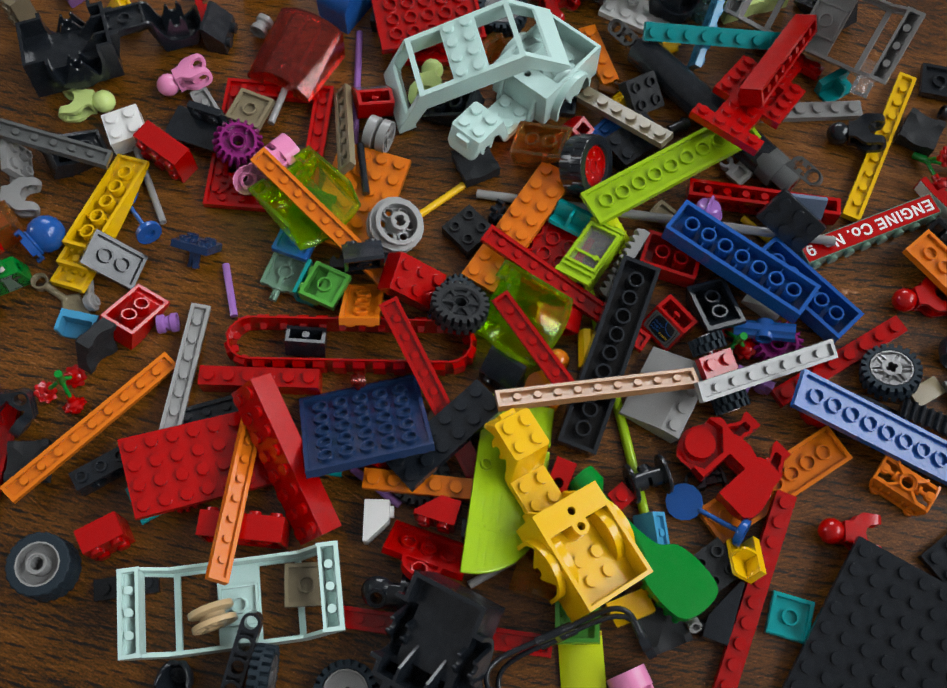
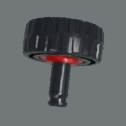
M575 134L565 143L560 157L546 156L543 159L559 168L561 183L564 189L573 196L580 197L581 192L610 178L612 175L613 158L610 145L603 136L598 134Z

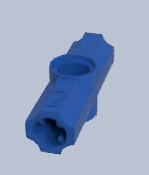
M759 318L757 321L746 320L745 324L734 326L733 334L737 336L745 332L748 338L755 339L759 343H771L773 340L795 342L797 324L777 323L770 318Z

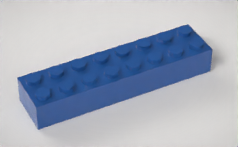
M687 199L665 226L661 238L792 324L797 321L821 287L818 283Z

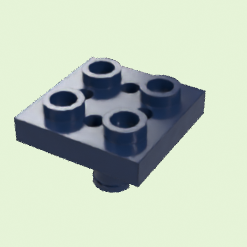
M188 232L187 235H179V237L172 238L170 246L190 251L187 267L192 266L194 269H199L201 255L208 256L222 251L223 244L216 242L217 240L214 238L205 237L204 239L200 238L196 233Z

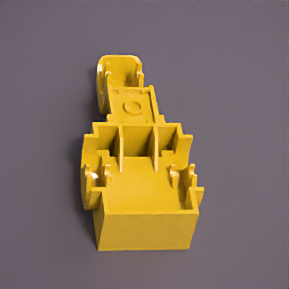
M512 408L484 425V428L495 437L492 441V447H497L500 451L499 458L506 460L505 482L525 513L522 517L526 523L516 530L523 542L517 546V549L520 551L526 546L533 548V568L540 570L541 580L556 585L557 593L549 601L551 605L559 601L571 622H574L654 572L636 545L633 530L626 516L613 502L606 498L596 481L591 482L578 491L561 492L544 466L549 439L530 409Z

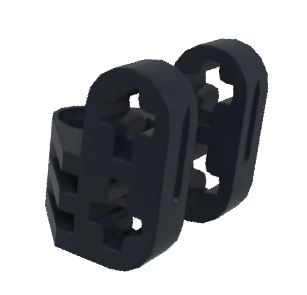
M29 388L6 390L0 393V413L7 403L19 411H24L23 415L16 420L8 432L16 438H19L29 428L39 414L35 396ZM19 394L26 397V403L19 400Z

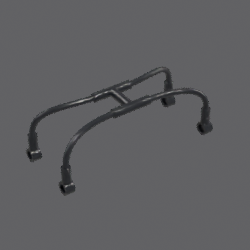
M609 606L592 612L574 622L570 621L534 637L532 641L499 655L490 662L484 676L485 688H493L489 682L490 672L495 665L505 658L523 651L509 659L500 668L496 677V688H502L501 679L504 672L521 658L540 649L544 650L591 626L614 619H623L632 623L631 625L642 650L646 653L649 660L657 657L645 630L635 615L623 606ZM616 611H617V612H622V613H624V614H610V615H605V616L596 618V619H594V620H591V619H593V618H595V617H598V616H600V615H603V614H606V613H609V612H616Z

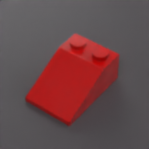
M138 283L100 315V319L104 317L115 323L114 340L132 350L145 339L156 324V315L163 314L170 305V302Z

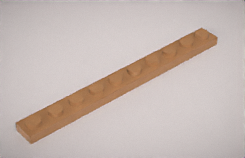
M694 367L495 390L494 397L498 412H502L512 408H536L695 389L694 383L699 382Z

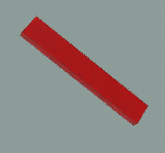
M508 290L491 300L493 306L551 384L575 381Z

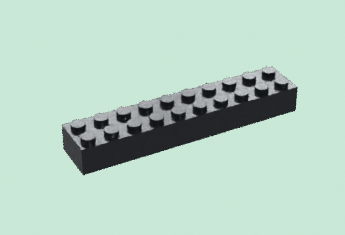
M627 255L622 256L618 262L576 381L624 376L661 268ZM616 398L567 404L554 443L591 457L596 455Z

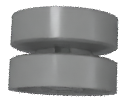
M374 114L371 115L366 122L361 142L364 144V147L375 149L381 153H387L395 136L396 123L388 119L383 120L382 117Z

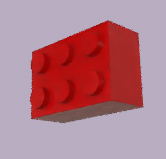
M149 120L133 134L136 141L135 145L142 151V157L147 161H153L159 170L167 171L173 180L176 181L178 179L185 183L198 169L190 149Z
M650 229L640 261L661 268L658 276L660 280L685 288L693 285L700 263L661 238L663 233Z
M402 251L388 253L377 289L392 297L397 296L400 301L420 311H429L432 294L437 286L440 287L445 282L447 275Z

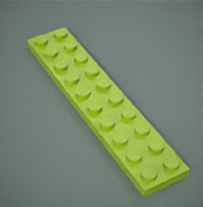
M704 127L581 192L580 198L601 226L742 149ZM753 127V129L749 133L758 136L759 139H761V135L758 133L755 127Z

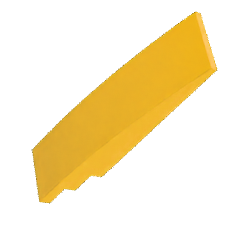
M117 154L62 240L65 247L56 259L59 266L49 280L52 285L83 294L86 292L96 273L77 263L94 229H98L113 238L117 237L148 170L149 161Z

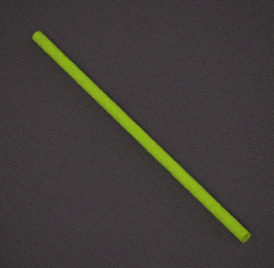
M592 289L590 293L595 296L594 289ZM591 319L593 329H595L597 323ZM621 397L615 399L613 410L626 462L635 473L637 472L638 464L627 420L624 416L618 414L623 406ZM643 490L640 491L641 503L637 504L639 514L649 512Z

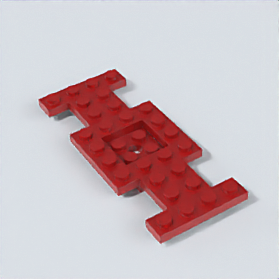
M801 53L764 106L741 105L738 89L758 63L752 58L743 55L712 90L714 94L726 100L719 109L714 112L706 105L698 103L691 110L688 117L752 156H755L763 146L764 141L749 132L760 121L776 130L806 92L799 85L793 84V80L801 72L816 81L825 69L820 63L808 59Z

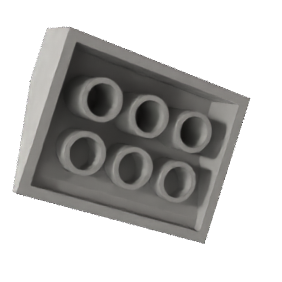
M654 346L639 373L694 367L699 381H702L695 361ZM695 389L628 396L618 414L671 444L679 439L698 401V396Z

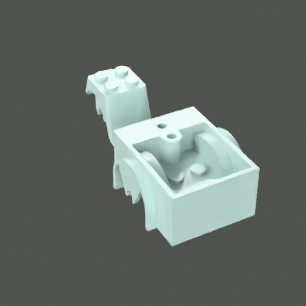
M552 14L571 68L553 75V72L530 69L494 83L492 90L497 93L496 101L488 109L475 101L452 123L448 136L449 145L468 160H474L478 157L479 153L484 155L487 146L489 148L492 147L497 135H499L502 141L506 142L526 122L530 124L535 119L544 125L550 118L557 122L564 99L571 104L572 98L578 96L581 88L590 87L591 78L597 72L601 45ZM537 23L527 32L519 33L526 52L548 56ZM514 37L508 42L494 63L519 54Z

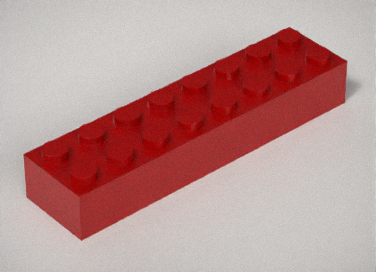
M268 373L250 379L231 394L233 402L238 408L242 422L250 434L251 442L257 449L259 459L268 473V479L274 486L277 498L285 510L286 518L291 523L294 535L302 546L342 525L320 477L306 478L302 439L272 374Z

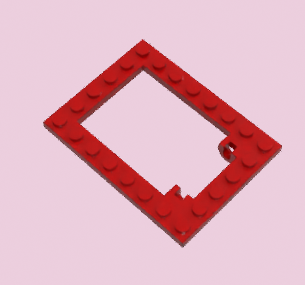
M228 78L221 110L226 115L241 88L276 101L284 82ZM292 83L284 101L313 104L304 154L305 162L302 166L301 178L297 179L303 185L319 190L335 89L334 86ZM212 153L202 203L204 207L289 213L293 203L283 193L256 191L250 195H243L237 192L233 185L234 173H229V162L222 163V157L217 158L216 153Z

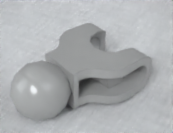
M18 177L10 184L1 186L0 208L3 207L5 211H13L21 218L38 217L41 212L38 204L25 200L30 194L41 191L42 182L35 177Z

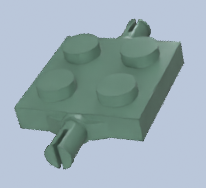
M274 252L260 280L261 285L273 289L268 299L276 302L280 293L294 296L292 291L306 263Z

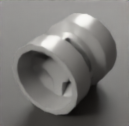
M259 13L256 17V22L251 25L250 31L258 38L264 39L268 34L267 30L271 29L274 24L273 20L268 15Z

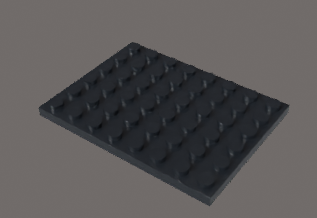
M857 536L781 688H940L947 673V584L863 537Z

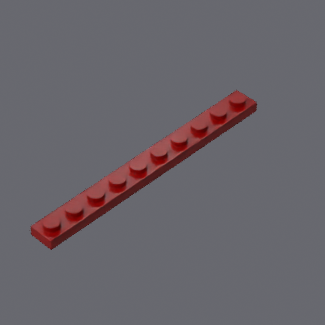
M491 224L480 242L597 323L604 304L603 301ZM640 328L633 349L640 353L651 338V335Z
M395 296L379 304V307L434 415H436L451 401L398 297ZM470 440L454 455L466 478L473 479L477 452Z
M777 489L774 491L759 538L767 574L752 584L745 582L729 644L724 648L712 688H738L797 497Z
M343 605L345 629L387 635L385 629L392 624L393 620L390 617L394 614L393 612ZM497 628L492 638L494 640V651L506 652L534 640V637L541 634ZM552 646L544 650L540 649L528 656L551 659Z

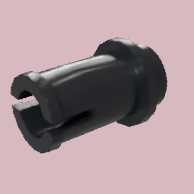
M681 117L679 121L667 125L666 128L675 135L683 130H689L691 122L687 117Z

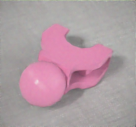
M195 53L182 59L178 66L171 70L172 74H162L157 80V89L162 95L170 97L178 93L179 89L182 92L186 90H200L212 83L213 76L210 70L206 68L205 58L201 54ZM195 61H201L200 64L193 66ZM202 75H207L205 79H199Z

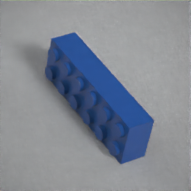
M777 236L773 237L763 247L769 253L821 285L799 318L823 340L833 339L835 344L864 315L859 308Z

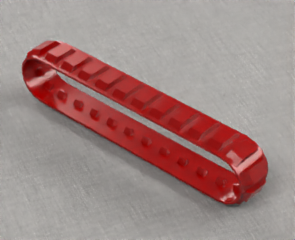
M246 315L238 318L229 326L225 333L227 341L224 343V347L230 360H233L236 366L320 369L321 373L334 371L335 374H347V372L367 374V372H374V374L386 375V373L406 375V373H413L407 360L249 357L245 354H237L240 351L237 345L238 340L249 331L286 330L287 325L327 328V331L392 332L385 317H381L380 325L374 327H366L365 325L346 327L339 325V316ZM427 317L409 319L416 333L451 334L448 333L447 328L445 330L440 329L441 325L437 326L435 320L432 321V319H427ZM469 331L468 335H464L463 332L457 335L463 338L464 345H469V350L464 349L462 357L451 361L430 360L437 376H445L452 373L456 375L464 372L468 365L473 364L477 355V349L475 348L477 346V339L474 333L471 334Z

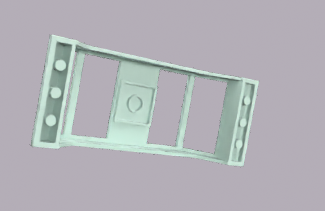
M501 0L405 38L386 69L384 79L386 85L392 88L395 100L393 113L398 131L401 134L416 128V123L424 112L431 107L530 69L553 72V75L571 67L550 9L516 0ZM513 14L534 18L548 56L524 50ZM508 17L519 54L489 65L478 28ZM443 42L454 79L424 90L414 53ZM408 58L410 59L419 91L411 106L409 105L401 76V69Z
M338 541L315 543V545L297 551L234 559L229 584L222 585L217 583L218 600L227 598L233 600V607L225 612H236L238 619L219 629L220 646L184 650L181 577L206 574L208 562L175 567L137 566L116 569L118 661L176 659L231 651L242 617L252 610L262 614L260 566L291 562L302 563L303 560L318 556L323 629L307 633L305 607H299L300 635L264 639L262 626L257 643L274 645L295 643L345 631ZM145 577L174 578L176 651L146 653ZM248 616L247 624L250 627H256L257 619L254 616ZM246 638L241 639V647L243 649H250V641Z

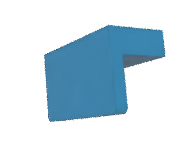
M652 511L633 516L634 526L657 544H670L665 512Z

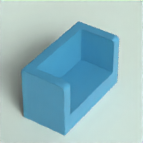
M61 308L54 331L61 337L76 340L78 336L89 330L93 323L98 322L100 317Z

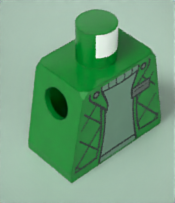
M15 257L0 259V296L31 284L32 274L26 264Z

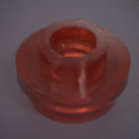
M355 370L354 374L350 377L351 386L355 387L356 390L365 388L366 385L364 372H359V370Z

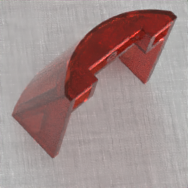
M292 7L281 8L247 76L262 84L265 81H269L293 92V97L309 103L345 58L343 32L326 19L312 12Z

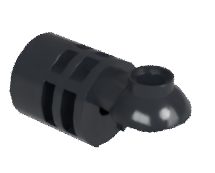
M404 574L400 584L392 583L389 579L382 576H372L363 583L361 597L364 603L371 608L384 609L387 607L397 609L398 611L407 602L395 595L397 591L406 592L411 580ZM378 592L382 597H377L373 593Z

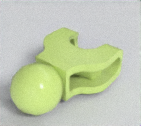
M437 59L426 60L421 67L422 73H420L424 90L443 83L441 79L443 65ZM416 81L409 87L408 100L410 104L413 103L419 93Z
M86 88L63 91L66 98L73 101L59 108L58 117L64 122H82L90 115L97 114L98 111L102 113L112 111L116 105L114 95L107 90H100L96 93L93 89Z

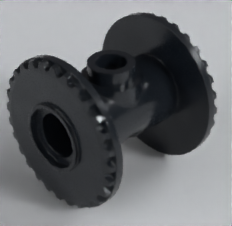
M661 454L654 456L655 467L642 464L637 467V472L635 473L629 464L623 465L622 471L625 485L635 495L633 501L635 504L641 503L640 491L649 489L650 485L651 487L662 485L667 494L673 492L672 475L666 460Z

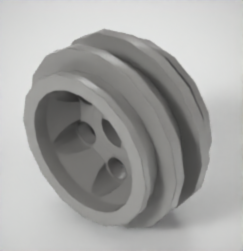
M387 197L380 200L368 213L366 220V233L369 239L381 240L384 253L399 251L406 253L411 251L421 240L424 232V222L420 211L410 201L401 197ZM386 212H391V216L386 215ZM380 221L384 222L385 227L381 226ZM400 235H405L406 240H401Z

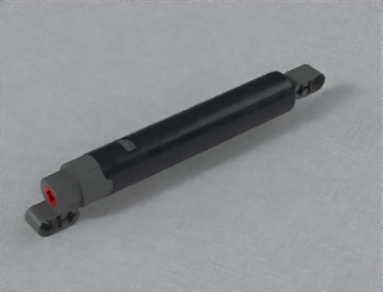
M613 19L609 22L608 31L626 48L630 49L627 61L641 74L654 70L660 91L688 116L698 103L706 105L709 109L716 112L725 102L723 98L712 92L713 89L660 42L642 40V37L639 38L636 33L619 19ZM621 25L620 31L615 32V28ZM626 34L632 39L631 42L625 38ZM759 131L758 133L761 135V140L764 141V144L755 156L744 150L733 154L735 159L752 171L753 175L766 187L775 183L781 190L786 188L788 191H791L801 179L811 187H818L823 182L822 173L802 156H796L791 160ZM796 163H802V165L807 169V171L804 172L800 168H797ZM817 173L819 175L818 180L814 183L809 182V176Z

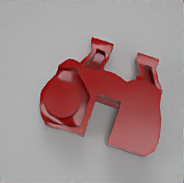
M747 411L742 415L740 421L727 425L721 417H710L704 424L685 430L679 439L676 449V457L694 474L699 482H702L722 463L736 475L717 494L715 499L732 516L740 521L743 519L751 520L764 508L770 499L773 488L782 479L784 461L791 455L776 440L769 448V457L765 459L757 457L752 447L744 439L757 431L760 424Z

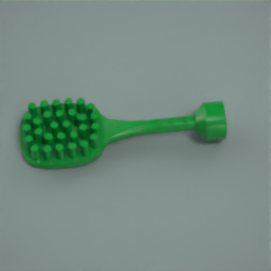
M588 466L571 481L568 489L570 491H578L591 482L596 481L603 492L604 478L593 466ZM627 518L633 530L636 545L654 571L641 579V588L648 591V597L656 601V606L663 609L664 615L672 616L671 620L673 623L689 621L703 613L718 594L717 583L710 572L694 555L677 544H657L643 534Z

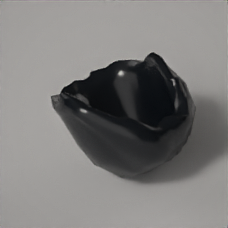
M169 660L157 671L153 687L192 688L194 672L185 660Z

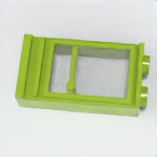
M591 217L589 223L560 263L556 265L555 269L568 276L575 283L579 282L585 285V290L591 292L624 245L625 232L618 227H612L606 223L600 226L595 218Z

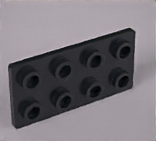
M191 100L187 103V108L178 106L165 132L179 142L217 153L213 151V146H215L212 144L213 134L217 132L218 126L222 127L223 122L229 124L223 110Z

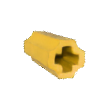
M583 328L577 334L578 369L581 368L594 330Z

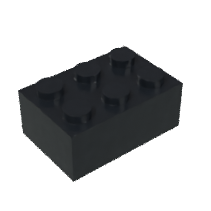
M646 112L640 114L648 118L649 120L653 121ZM623 127L605 137L612 151L613 166L618 172L662 150Z

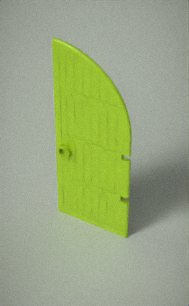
M547 407L528 408L549 439L548 448H550L554 409ZM485 428L480 431L460 567V573L487 574L502 570L521 559L531 548L526 546L520 551L517 549V546L523 542L516 530L526 523L522 517L525 513L505 482L506 460L499 458V449L492 447V441L495 437ZM547 452L544 462V466L547 469V471L549 467L550 452Z

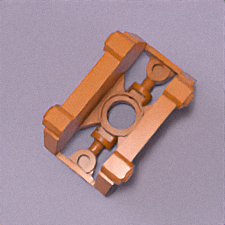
M885 455L870 479V493L880 495L899 507L907 517L927 514L936 500L941 487H937L929 479H925L901 464V461H896ZM879 473L883 475L889 474L895 482H887L877 475ZM902 480L912 485L911 488L904 487ZM915 495H922L923 500L928 503L927 506L919 503Z

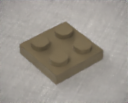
M241 88L225 117L228 121L232 119L233 122H236L239 118L240 123L247 120L248 126L253 123L254 129H259L260 131L273 109L275 101L272 98Z
M318 562L284 563V607L321 606Z

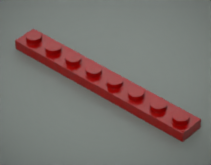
M895 315L838 349V358L809 367L807 370L829 380L862 360L864 354L869 349L872 350L876 345L879 348L881 344L887 345L905 334L908 329ZM800 373L775 387L770 392L780 408L791 403Z

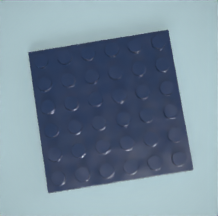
M414 374L299 398L304 467L307 479L435 451L420 387Z

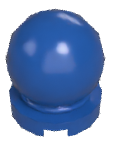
M40 215L28 223L26 231L22 232L18 229L13 234L16 237L19 235L22 237L19 241L33 257L37 254L38 258L36 261L40 264L45 260L43 257L44 253H52L61 248L63 245L62 240L66 235V229L56 217Z

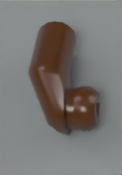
M616 79L609 86L599 83L597 91L608 96H614L620 91L618 84L622 83V80Z

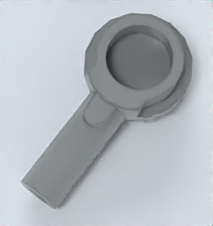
M94 280L88 286L87 292H85L82 299L88 311L99 310V305H101L99 297L94 293Z

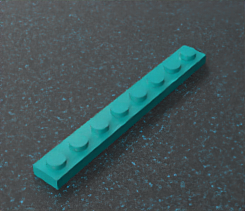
M644 22L642 40L768 50L781 32Z

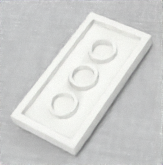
M606 0L598 11V16L610 21L619 19L630 29L643 34L644 22L670 24V22L649 13L648 0Z

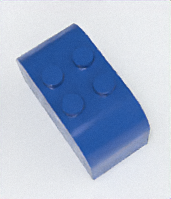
M317 0L320 19L346 34L351 32L372 7L371 0Z

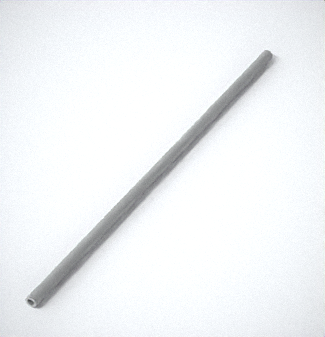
M477 189L476 194L478 199L497 201L499 198L503 202L513 203L518 194ZM568 201L590 212L584 203ZM631 209L618 217L668 224L674 215ZM723 222L740 234L770 238L776 236L767 227ZM819 235L811 243L835 246L836 237Z

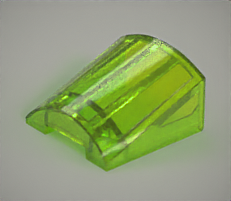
M308 145L294 155L296 162L286 169L346 225L361 206L353 185L348 178ZM262 178L248 188L252 196L300 250L311 248L329 239L270 180L267 182Z
M505 259L496 276L501 278L498 282V287L489 297L490 307L487 320L479 331L476 329V333L507 356L532 368L536 365L535 361L493 306L491 300L508 290L552 349L567 325L573 299Z

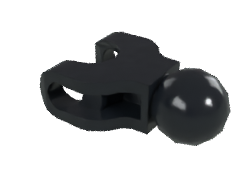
M865 113L858 119L849 121L848 125L843 122L833 123L827 129V139L835 145H841L847 141V146H854L864 153L881 152L886 148V139L883 135L871 132L881 130L884 127L885 116L880 113Z

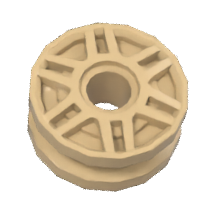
M231 598L217 600L188 613V621H200V623L192 627V634H206L235 622L238 619L237 613L225 612L233 607V600Z

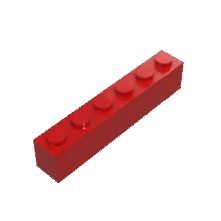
M200 365L197 384L203 392L233 393L250 379L271 373L280 394L318 395L322 394L323 375L320 369Z

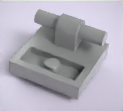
M0 139L1 170L9 175L10 183L18 177H34L32 151L20 144Z

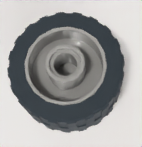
M35 532L20 539L11 548L6 558L5 577L10 587L20 595L40 601H54L72 590L80 578L82 560L78 550L72 543L55 534Z

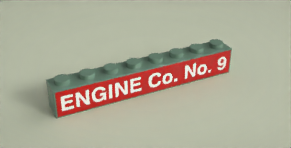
M929 193L823 234L835 236V246L809 243L797 255L815 270L826 262L828 264L835 262L839 257H849L859 249L864 251L871 247L872 244H882L890 237L897 238L908 230L913 232L924 224L928 226L936 220L941 210Z

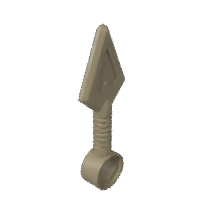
M36 273L32 276L31 285L39 292L47 291L58 298L62 303V308L91 314L85 308L80 293L65 295L51 285L50 279L46 274ZM41 278L46 280L43 286H36L37 280Z

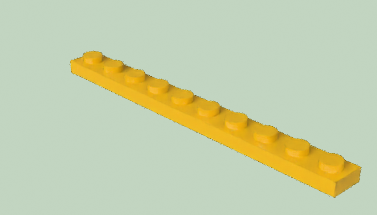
M899 72L882 112L885 116V125L881 130L874 132V134L885 137L886 148L881 152L865 154L840 217L852 222L861 220L917 80L916 77Z

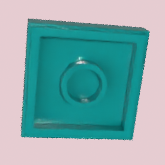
M772 590L763 633L803 644L811 629L815 602Z

